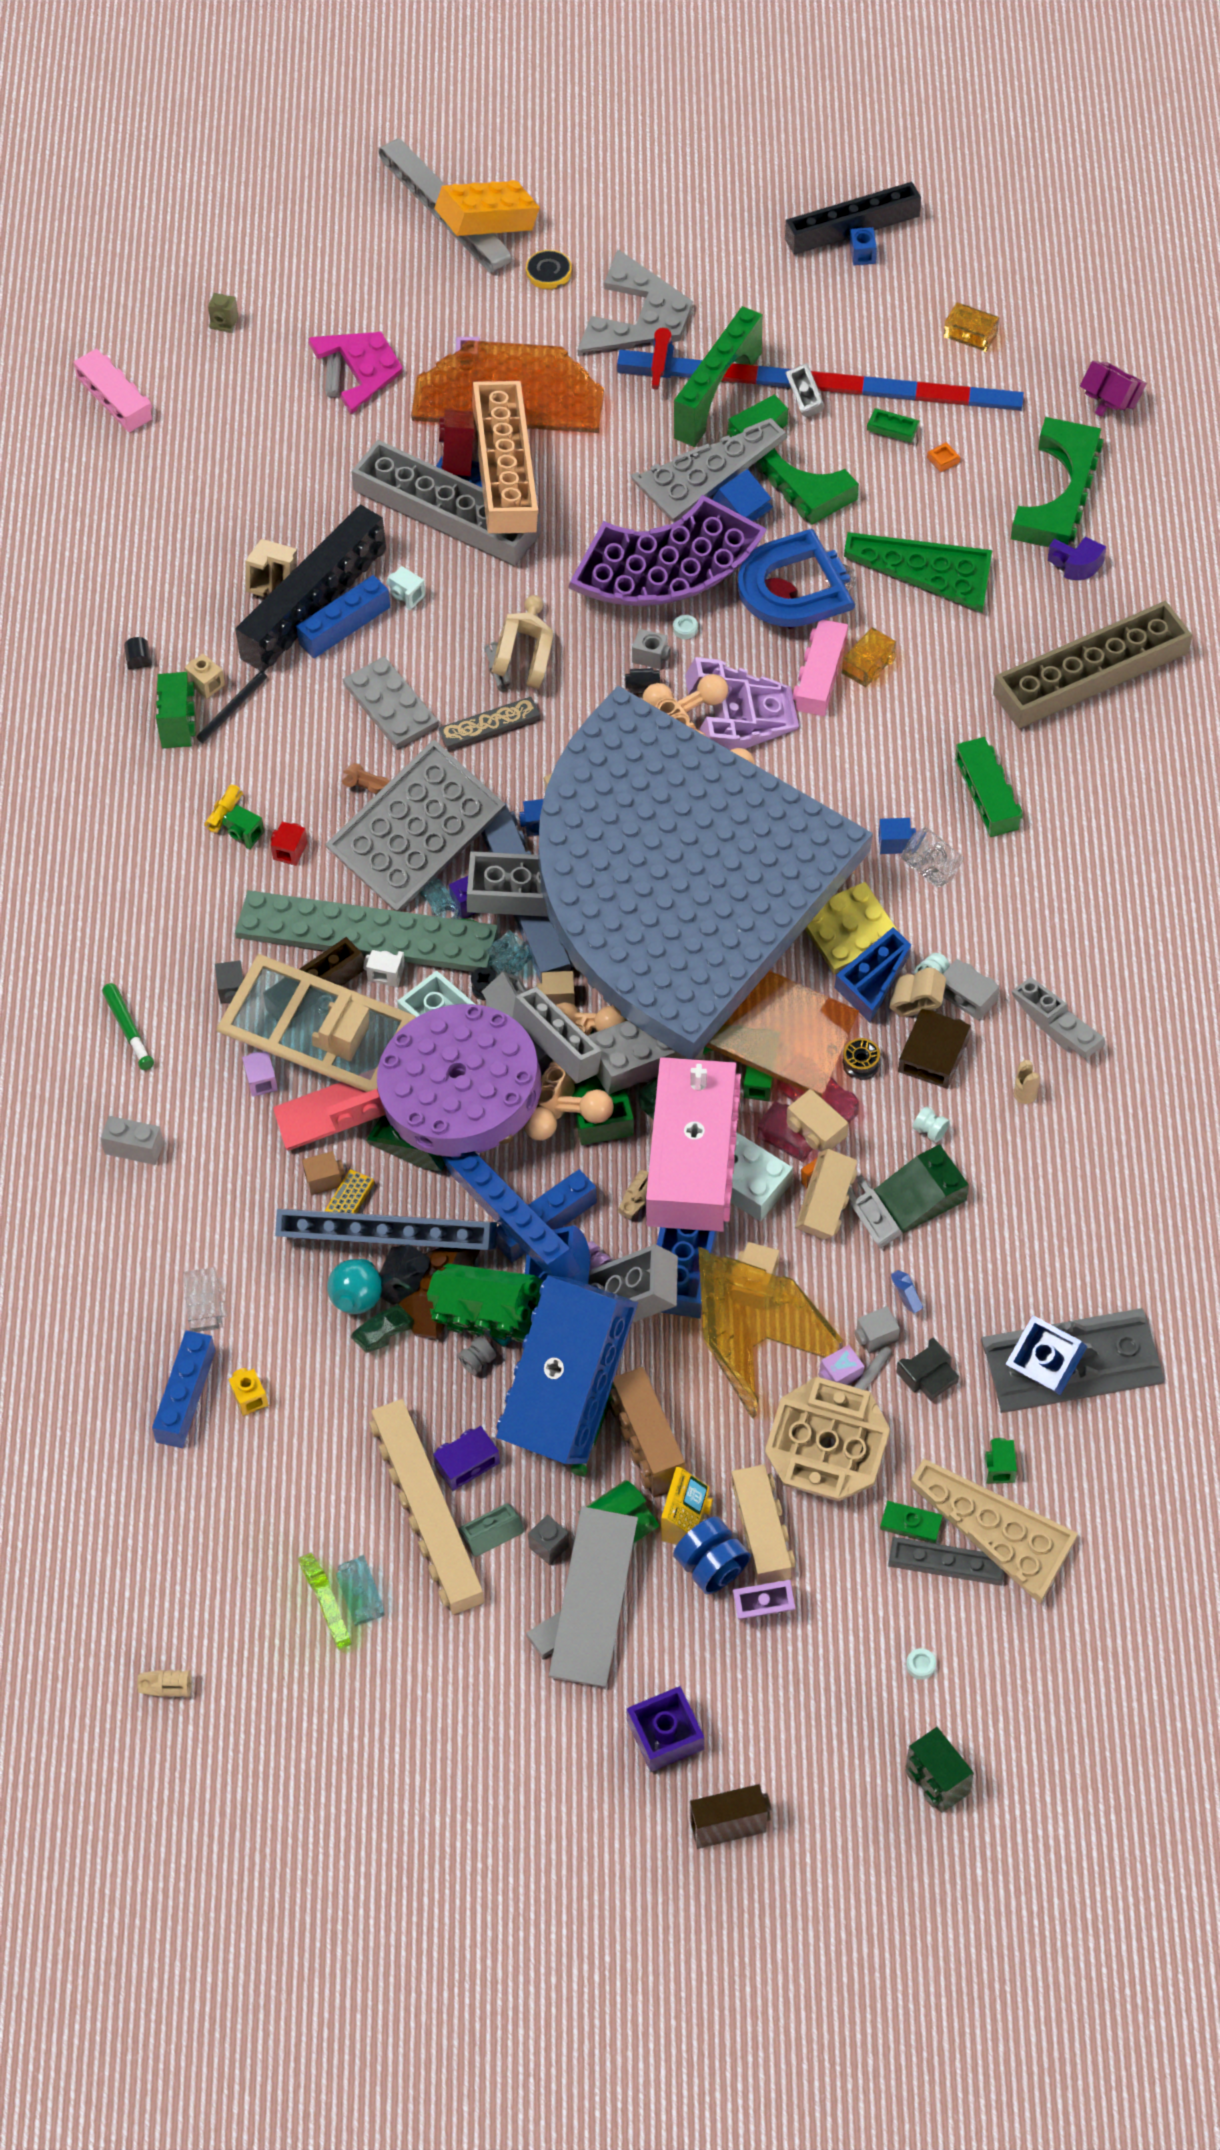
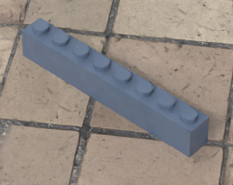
M507 804L506 809L481 832L488 852L531 855L529 850L525 851L524 845H526L522 831H517L516 815L514 811H509ZM514 915L540 983H542V972L571 971V967H574L569 958L568 952L560 944L559 936L548 916Z
M277 1209L275 1236L494 1250L496 1249L497 1222Z

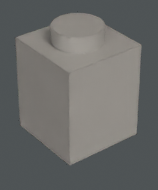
M885 1306L857 1318V1328L854 1333L859 1345H864L868 1353H871L899 1340L900 1328L888 1306Z

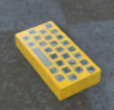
M350 1169L325 1211L357 1213L372 1189L374 1179Z

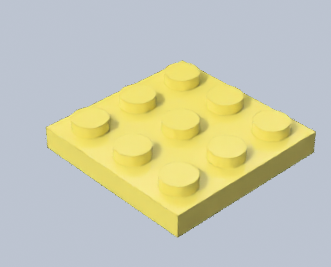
M863 882L832 896L807 925L805 930L835 975L892 927L895 929L896 927L866 882Z

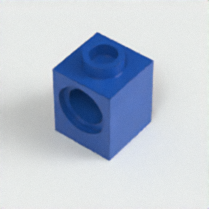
M873 227L850 230V251L853 266L876 264L877 246Z
M544 799L523 801V812H519L520 826L526 827L527 837L539 835L540 814Z

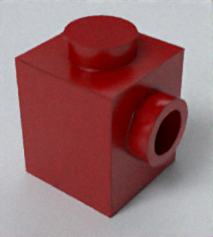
M282 821L278 830H274L271 836L270 846L273 860L297 866L308 843L306 828L297 823Z

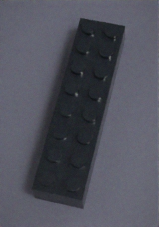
M360 504L235 628L240 659L263 672L269 666H273L278 657L285 650H289L293 642L298 638L296 626L339 598L347 588L354 584L355 580L362 573L369 569L377 557H381L384 554L386 541L383 517Z

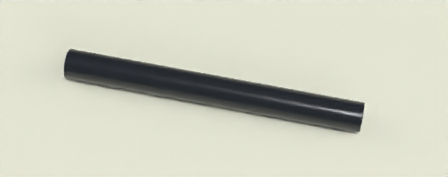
M259 671L206 725L196 738L201 743H204L267 679L266 673Z

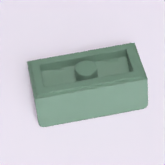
M509 1503L458 1528L465 1543L475 1557L524 1532L519 1515Z

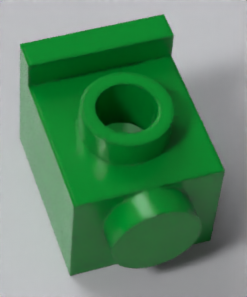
M236 805L223 818L222 824L227 827L228 834L235 840L244 841L246 848L249 850L264 833L262 817L239 805Z
M1005 1438L990 1440V1451H985V1466L988 1468L986 1484L1015 1483L1017 1466L1014 1440H1006Z

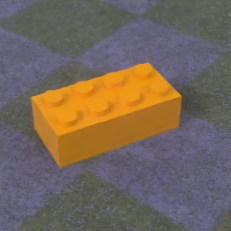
M510 180L442 185L434 209L456 236L530 231L533 229L540 207L518 181Z

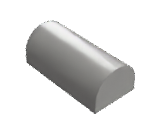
M808 363L785 372L802 415L808 417L821 412L825 406Z

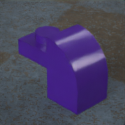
M1085 536L1078 547L1074 549L1054 539L1049 545L1047 561L1065 569L1064 578L1069 580H1085L1092 577L1104 563L1107 546Z

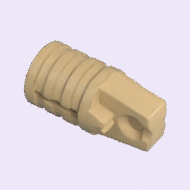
M640 1170L637 1173L633 1182L625 1191L618 1212L630 1220L646 1205L648 1185L646 1178L649 1175L648 1171Z
M158 1670L140 1673L137 1678L138 1693L160 1697H189L192 1689L191 1671Z

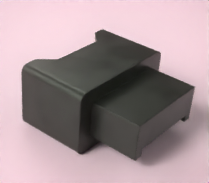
M934 1337L929 1340L928 1348L912 1359L902 1358L897 1363L896 1373L913 1392L921 1389L930 1401H933L935 1397L959 1381L958 1374L950 1367L952 1357Z

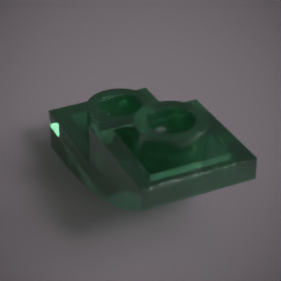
M396 1305L363 1323L351 1333V1338L368 1353L388 1346L390 1336L412 1329L414 1319L400 1305Z

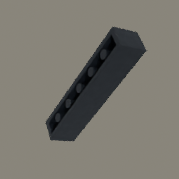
M908 182L785 220V240L793 255L848 239L850 238L851 229L873 227L874 230L914 219L920 217L921 195L913 182Z

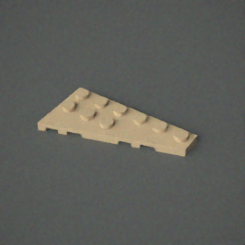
M923 1458L911 1479L910 1486L1041 1604L1076 1541L1078 1533Z

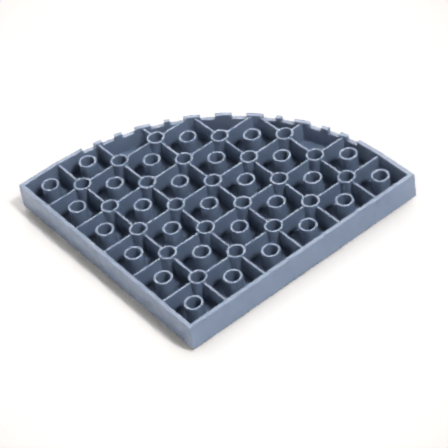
M617 686L570 739L557 761L547 785L539 826L538 866L541 892L545 899L549 920L559 936L560 944L567 950L569 958L577 971H581L588 979V984L603 995V999L610 1006L613 1004L621 1012V1016L690 1060H694L870 853L873 833L629 691Z

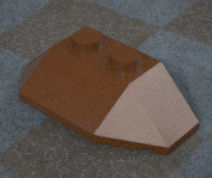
M441 1247L424 1253L430 1258V1263L420 1282L419 1288L416 1292L398 1302L415 1336L439 1339L445 1324L431 1320L430 1308L434 1309L433 1302L428 1301L427 1292L433 1273L437 1270L443 1271L445 1269L443 1266L447 1263L473 1267L480 1249Z

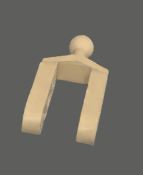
M531 595L524 602L527 613L507 614L500 633L491 673L502 677L505 675L510 662L516 632L518 631L537 638L526 685L539 689L546 671L553 640V630L536 616L543 609L542 599L537 595Z

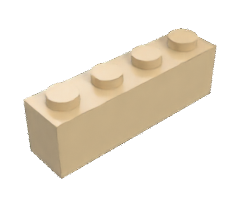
M765 1464L732 1471L731 1484L748 1551L751 1554V1563L757 1585L791 1579V1568L795 1567V1559L792 1550L787 1551L785 1542L789 1541L788 1532L785 1524L780 1525L778 1516H782L779 1499L774 1500L772 1491L775 1490V1482L772 1473L767 1474Z

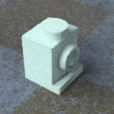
M403 566L395 573H391L387 578L386 585L390 587L391 594L397 600L404 601L408 610H411L426 595L424 579Z

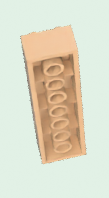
M521 381L473 382L472 407L487 532H536L538 507Z

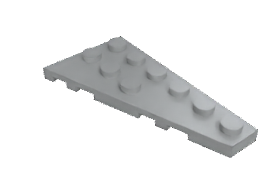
M770 418L745 428L743 433L733 437L725 436L716 444L709 446L708 443L673 458V461L664 465L656 464L651 466L649 471L641 474L636 472L630 476L632 481L675 523L693 508L701 495L710 498L722 486L784 441L787 435Z

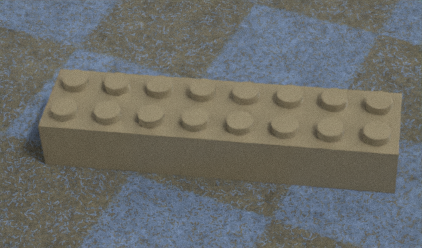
M1165 600L995 675L993 695L1017 728L1020 729L1188 654L1192 634Z

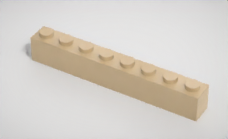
M403 1399L371 1410L373 1421L369 1422L371 1432L374 1438L379 1436L382 1444L378 1447L383 1461L389 1460L392 1467L388 1469L393 1485L398 1484L401 1492L398 1493L400 1503L403 1509L408 1508L411 1516L408 1517L409 1525L413 1534L419 1533L421 1541L418 1542L422 1557H428L431 1565L428 1566V1571L433 1583L439 1582L441 1590L438 1591V1595L443 1607L448 1606L451 1614L454 1615L483 1604L482 1588Z

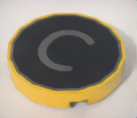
M556 250L539 251L532 255L526 263L527 278L531 280L534 286L542 289L557 288V285H564L571 277L572 266L569 258Z

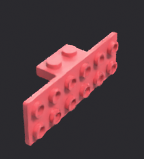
M376 1069L358 1076L371 1080ZM343 1082L309 1093L273 1108L287 1151L386 1115L377 1089L365 1092Z

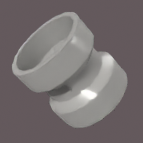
M477 1336L471 1342V1346L460 1351L457 1357L469 1373L476 1375L482 1370V1365L490 1363L496 1358V1353L485 1339Z

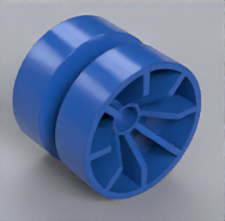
M717 1516L708 1518L691 1529L680 1540L673 1552L674 1558L686 1572H693V1581L705 1594L715 1593L732 1582L746 1568L751 1559L749 1551L738 1539H731L732 1531Z

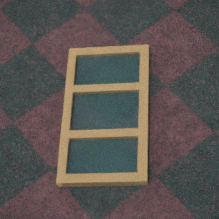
M258 953L217 1026L216 1032L369 1092L374 1089L378 1090V1065L386 1046L403 1026L415 1019L416 1016ZM342 989L352 993V1001L369 1008V1029L351 1062L312 1045L313 1032L318 1033L328 1015L329 1003H335Z

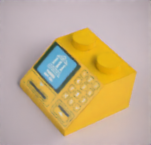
M680 1467L675 1469L661 1517L662 1541L676 1545L691 1529L703 1521L705 1514L710 1515L713 1505V1498L709 1497V1486Z

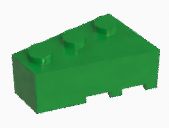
M188 672L158 674V701H156V707L159 714H156V723L162 749L191 747L192 736H196L195 721H191V716H195V703L191 701V696H195L194 681L189 682Z

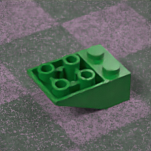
M594 1075L579 1083H575V1091L572 1097L582 1098L587 1092L596 1089L606 1091L597 1076ZM625 1089L609 1094L614 1108L612 1115L605 1122L591 1123L581 1113L573 1112L581 1146L634 1136V1119Z

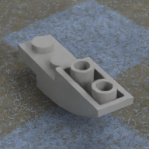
M1032 977L1012 990L1013 997L1030 1018L1067 1052L1073 1049L1083 1058L1087 1059L1105 1045V1038L1069 1012L1066 1002Z

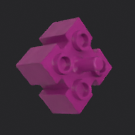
M1092 360L1079 387L1086 390L1085 394L1096 400L1098 398L1101 399L1095 414L1103 417L1107 407L1123 411L1126 408L1135 409L1147 383L1109 362Z

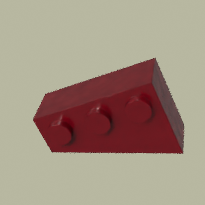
M444 409V416H439L438 430L439 442L443 443L442 469L453 475L471 476L474 435L473 411Z

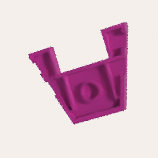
M382 332L310 337L308 340V344L317 359L340 352L358 381L359 386L341 392L340 396L350 414L354 413L363 402L366 403L370 400L375 392L379 389L382 390L402 373L403 367Z

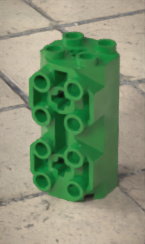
M448 1263L443 1266L445 1268L443 1271L437 1270L433 1273L427 1292L428 1301L433 1302L434 1309L430 1308L432 1321L447 1324V1329L456 1333H462L464 1329L473 1335L483 1337L485 1330H491L490 1336L506 1340V1337L509 1336L513 1340L523 1343L525 1336L529 1334L531 1329L532 1312L538 1306L541 1297L540 1287L543 1283L542 1279L535 1275Z

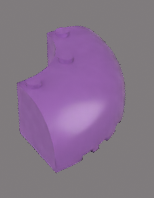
M701 495L693 508L677 522L653 528L649 531H634V529L618 527L603 521L574 573L568 588L584 596L619 605L650 606L680 601L715 586L731 575L755 550L767 529L704 495Z

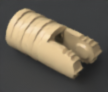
M1023 1060L1019 1064L1015 1080L1014 1098L1022 1104L1034 1102L1038 1093L1040 1076L1038 1073L1033 1072V1063L1030 1060Z

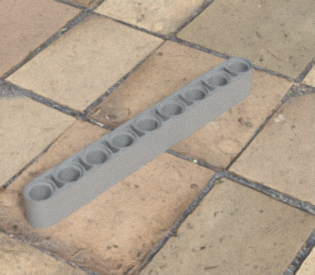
M400 138L378 149L380 159L385 166L488 272L492 273L511 263L510 252L493 233L456 236L434 209L441 187L445 184Z

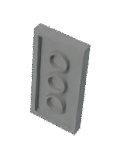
M385 656L343 678V685L396 750L439 727L435 716Z

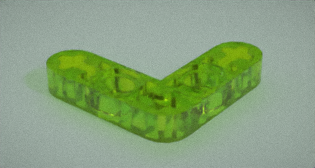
M311 1552L298 1557L304 1577L316 1594L336 1648L340 1650L352 1645L324 1570Z

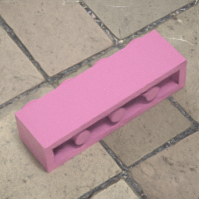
M96 348L73 361L77 379L128 433L152 420L150 410L152 405L146 396L143 397L138 392L133 382L129 383L126 380L123 372L112 365L107 355L103 356Z
M820 620L817 628H812L810 635L812 645L806 648L804 656L806 665L801 666L798 681H801L800 686L795 685L792 699L796 700V711L820 716L826 715L848 639V624Z

